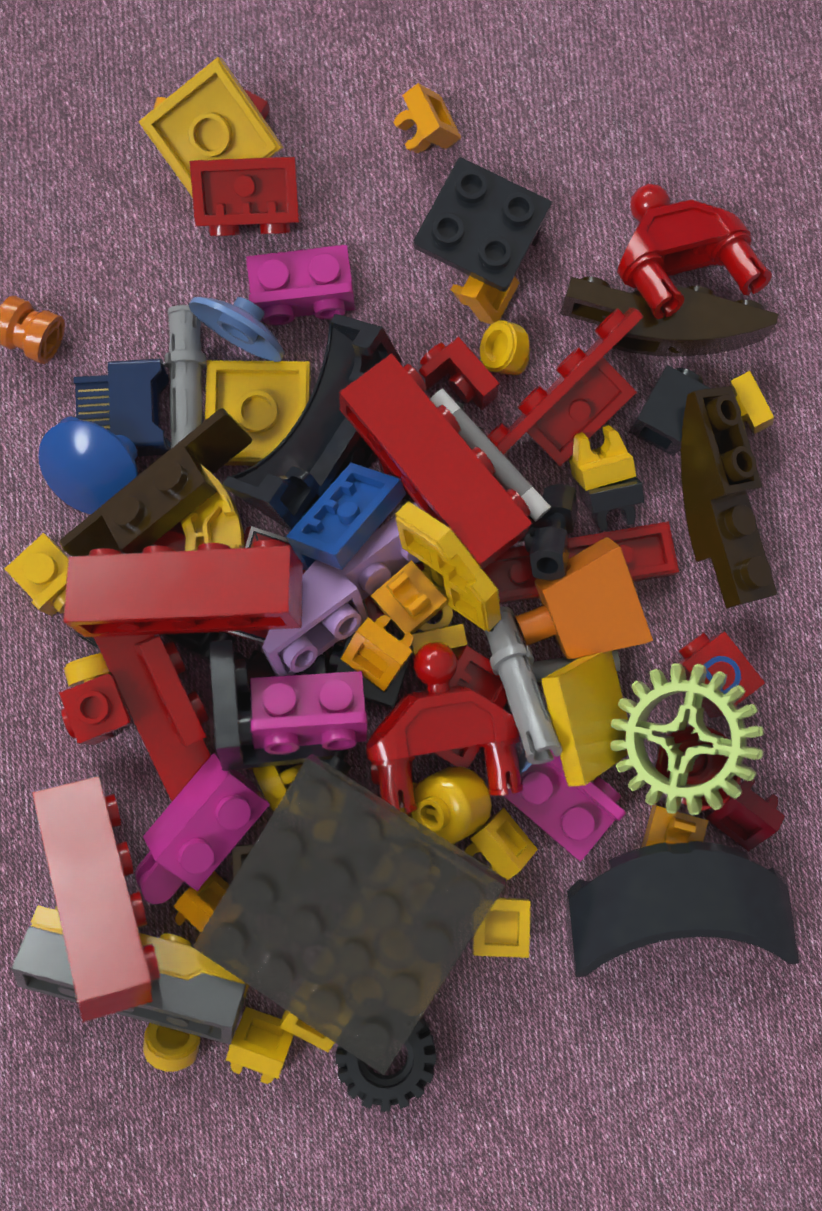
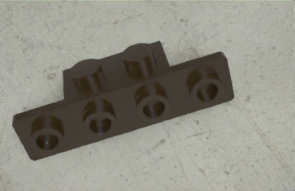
M224 408L217 410L60 540L63 550L72 557L89 556L91 550L100 548L121 550L125 554L142 553L144 548L155 543L217 492L201 465L214 474L251 444V436Z

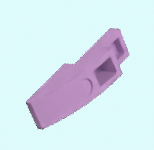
M396 516L370 536L343 570L316 560L302 575L301 628L271 629L262 646L276 677L292 676L296 672L304 671L313 664L316 657L336 642L350 637L368 618L362 601L373 594L411 560L414 563L420 562L418 558L402 548Z

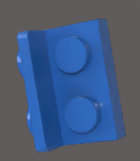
M350 463L286 536L291 548L302 562L303 570L307 571L316 560L343 570L406 495L401 479Z

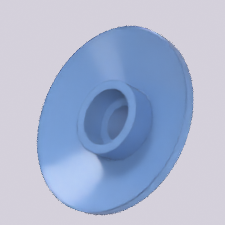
M237 297L233 305L213 298H192L189 303L191 312L219 336L260 358L274 362L282 360L285 354L276 337L260 322L265 313L256 304L242 297Z

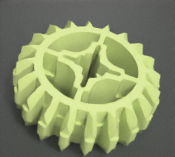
M679 663L672 664L670 670L671 682L667 681L660 669H654L650 671V680L654 686L653 690H650L641 681H635L631 687L633 692L641 699L639 703L627 698H621L618 706L630 713L631 716L629 720L613 719L611 722L612 728L626 731V739L615 740L610 743L611 750L621 751L627 749L629 759L618 762L616 768L618 772L628 771L632 768H635L638 775L632 778L628 784L631 791L642 788L646 783L651 785L645 799L647 804L654 805L661 799L663 793L668 794L666 801L668 813L674 814L678 812L682 798H686L689 813L691 815H698L702 810L701 796H705L713 810L723 807V798L718 790L722 787L729 796L737 798L742 794V790L733 779L734 775L736 774L748 781H752L756 776V772L751 767L742 763L744 757L749 759L763 758L764 751L762 749L747 746V737L756 738L763 736L764 728L762 726L746 728L743 720L755 715L758 712V708L755 704H750L738 710L734 703L744 695L745 689L737 685L724 694L721 690L726 683L727 674L718 671L708 685L705 683L706 667L704 665L695 664L690 680H686L683 665ZM686 692L684 705H680L677 717L671 723L647 722L648 716L659 702L675 693ZM703 696L714 702L723 712L729 723L732 739L713 734L706 728L703 721ZM688 722V724L695 728L691 734L698 733L699 740L711 742L713 745L703 744L689 747L684 755V752L678 749L682 743L675 744L674 737L662 735L661 732L670 733L685 730ZM644 738L660 744L666 750L669 757L668 770L671 771L670 778L661 774L651 763L646 753ZM700 754L729 756L723 769L713 779L702 784H687L688 774L692 771L694 762Z

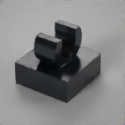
M637 477L587 491L578 483L580 498L592 512V518L601 531L608 530L606 516L613 509L621 508V516L626 524H634L636 511L632 505L644 503L642 482Z

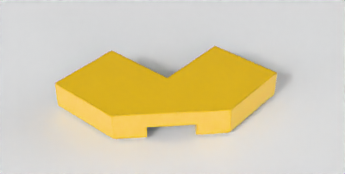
M408 501L395 513L402 548L443 575L449 607L484 631L490 632L501 620L498 589L449 527Z

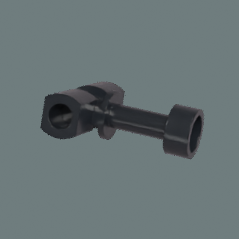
M555 484L544 489L543 498L551 508L536 522L529 515L528 518L532 525L526 536L518 541L525 542L526 551L530 553L532 576L538 579L557 580L565 577L570 553L568 534L574 532L578 505L576 488L564 484Z

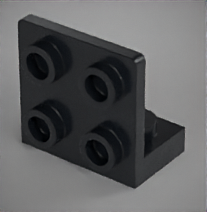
M459 156L414 238V248L502 292L507 291L530 246L538 244L545 230L553 201Z
M232 639L209 642L216 750L223 771L330 760L334 757V750L325 749L322 747V744L299 746L297 751L288 754H271L266 752L264 748L254 749L251 734V678L276 677L268 659L251 661L236 659ZM320 654L310 667L304 671L296 672L294 675L326 673L324 656Z

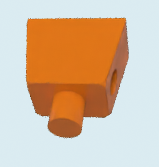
M608 537L568 559L565 577L557 580L537 578L534 582L543 606L515 616L518 629L526 646L554 636L559 649L567 659H576L653 641L621 547Z

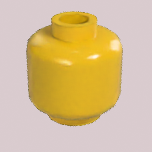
M461 766L447 767L418 783L414 789L417 810L411 812L418 830L428 840L439 845L455 844L477 832L485 825L490 817L492 807L491 796L488 793L484 780L473 770Z

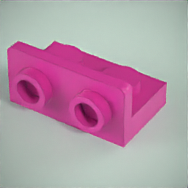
M347 244L246 256L250 288L249 301L264 311L265 314L261 321L267 325H284L292 322L294 317L315 315L319 319H332L334 314L343 316L345 311L355 310Z
M362 671L251 678V734L254 749L264 748L266 752L271 754H288L297 751L299 746L322 744V747L328 750H345L354 747L356 742L367 741V717L364 704Z
M553 755L554 760L544 764H532L524 773L520 774L523 791L513 794L511 789H508V795L502 796L576 860L581 862L615 820L620 821L626 812L616 804L621 795L600 777H596L585 786H568L560 756Z

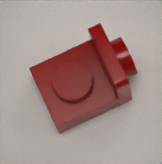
M459 336L448 346L443 342L437 344L420 361L422 367L418 373L425 382L427 390L449 373L451 377L448 378V382L451 388L465 403L473 400L482 411L497 398L500 383Z

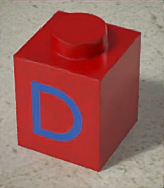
M725 631L710 639L702 632L678 650L684 658L678 663L682 664L685 669L686 680H690L695 664H700L706 667L705 683L708 685L718 671L727 674L726 683L721 690L724 694L737 685L742 686L745 689V693L734 703L736 706L765 684L764 680ZM703 696L702 708H704V711L710 718L724 716L723 712L714 702Z

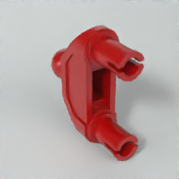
M646 184L638 188L631 197V213L634 219L640 223L622 256L617 274L625 285L638 289L651 308L655 318L662 319L663 315L666 318L673 315L684 303L685 298L683 294L677 290L669 276L710 265L725 266L739 286L741 293L745 296H749L751 292L753 294L758 293L770 282L772 278L771 271L764 266L751 248L750 231L735 214L692 199L670 204L667 191L658 184Z
M440 642L424 645L415 656L414 669L417 677L427 684L428 690L407 693L377 727L366 745L368 760L371 761V765L377 766L382 814L400 815V808H404L405 813L417 810L410 761H413L415 756L475 745L484 747L489 795H508V789H511L513 794L523 791L516 743L521 741V736L513 715L472 689L460 685L449 687V681L457 669V659L454 652L449 646Z

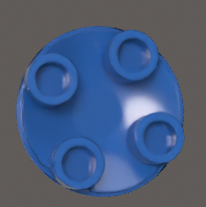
M72 416L65 417L57 425L53 426L41 440L38 458L45 481L63 502L81 512L92 514L138 476L135 463L137 458L135 444L126 436L114 435L98 424Z

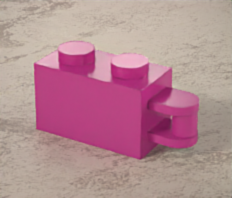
M215 753L210 756L143 835L150 852L137 866L135 880L140 887L144 899L149 903L161 904L168 901L184 882L198 891L270 805L256 786L237 770L223 771L219 756Z

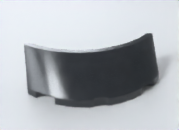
M334 314L329 322L328 340L319 377L298 421L270 454L247 470L233 476H227L222 486L283 527L292 530L350 463L369 468L377 455L340 411L339 392L391 353L402 365V359L383 327Z
M690 841L677 844L659 843L641 847L610 859V870L597 876L592 881L579 879L567 890L566 935L576 978L587 977V975L601 965L631 950L652 943L689 937H712L745 942L775 954L786 961V964H799L790 896L785 878L773 867L766 869L750 861L746 851L731 846L711 842Z

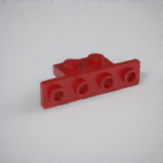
M618 308L615 309L595 329L594 332L600 338L585 352L579 347L573 350L555 369L561 376L546 391L540 385L537 386L518 405L517 408L523 414L508 428L503 423L495 427L487 435L490 441L504 455L527 432L559 466L564 464L573 455V443L576 434L583 432L589 439L637 393L603 356L644 316L636 308H629L624 314Z
M154 634L94 637L111 675L116 679L123 701L170 800L173 801L211 756L203 740L206 738V735L201 724L209 721V718L196 691L186 694L178 677V674L186 671L181 656L172 641L163 645L160 636H155Z

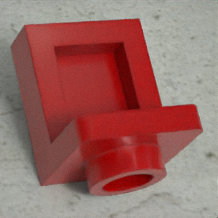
M104 674L59 692L64 708L61 710L64 725L69 735L73 739L76 738L78 744H99L113 738V731L130 724L131 720L116 679L111 674Z

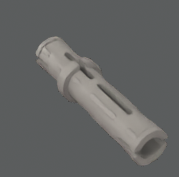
M176 305L168 308L170 343L169 352L165 353V367L169 368L171 448L203 423L201 378L202 369L206 368V355L202 353L201 321L191 312L189 305Z
M503 606L500 607L501 620L490 632L484 631L492 652L490 664L493 673L496 676L499 675L503 683L528 763L544 764L554 760L553 755L560 756L563 750L554 732L548 710L534 676L532 665L535 660L531 648L524 646L513 610Z

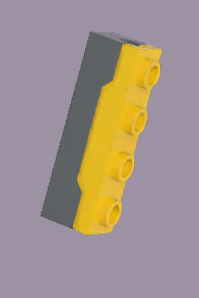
M38 905L31 920L32 925L28 927L11 967L16 983L20 988L78 1003L57 906L55 909H50ZM139 933L142 946L149 944L154 946L161 978L151 981L153 1002L116 1012V1014L230 1045L250 986L252 963L244 961L242 955L229 949L215 948L212 952L191 947L192 945L188 940L174 934H161L160 938Z

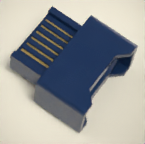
M161 358L108 361V375L74 377L76 418L98 424L114 435L126 436L135 444L137 457L164 455L171 449V442L164 437L160 423L159 394L169 385V373Z

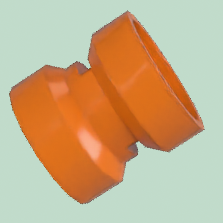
M11 295L0 305V345L7 349L20 348L24 351L27 358L40 364L49 362L61 345L65 331V320L62 316L49 310L38 312L33 309L29 301L16 295Z

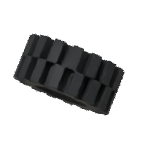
M382 1000L372 1001L371 1006L365 1008L363 1005L357 1009L355 1015L348 1021L341 1032L338 1040L335 1064L338 1065L337 1075L340 1083L346 1084V1093L353 1100L356 1096L362 1099V1106L371 1109L372 1104L380 1105L381 1112H391L392 1105L399 1104L400 1109L410 1106L409 1100L414 1096L419 1099L425 1093V1085L427 1082L431 1083L434 1076V1065L436 1064L435 1042L425 1018L421 1019L417 1013H408L391 1003H382ZM382 1033L398 1036L404 1042L408 1051L405 1065L400 1071L392 1075H380L374 1072L367 1065L364 1056L367 1043L373 1037Z

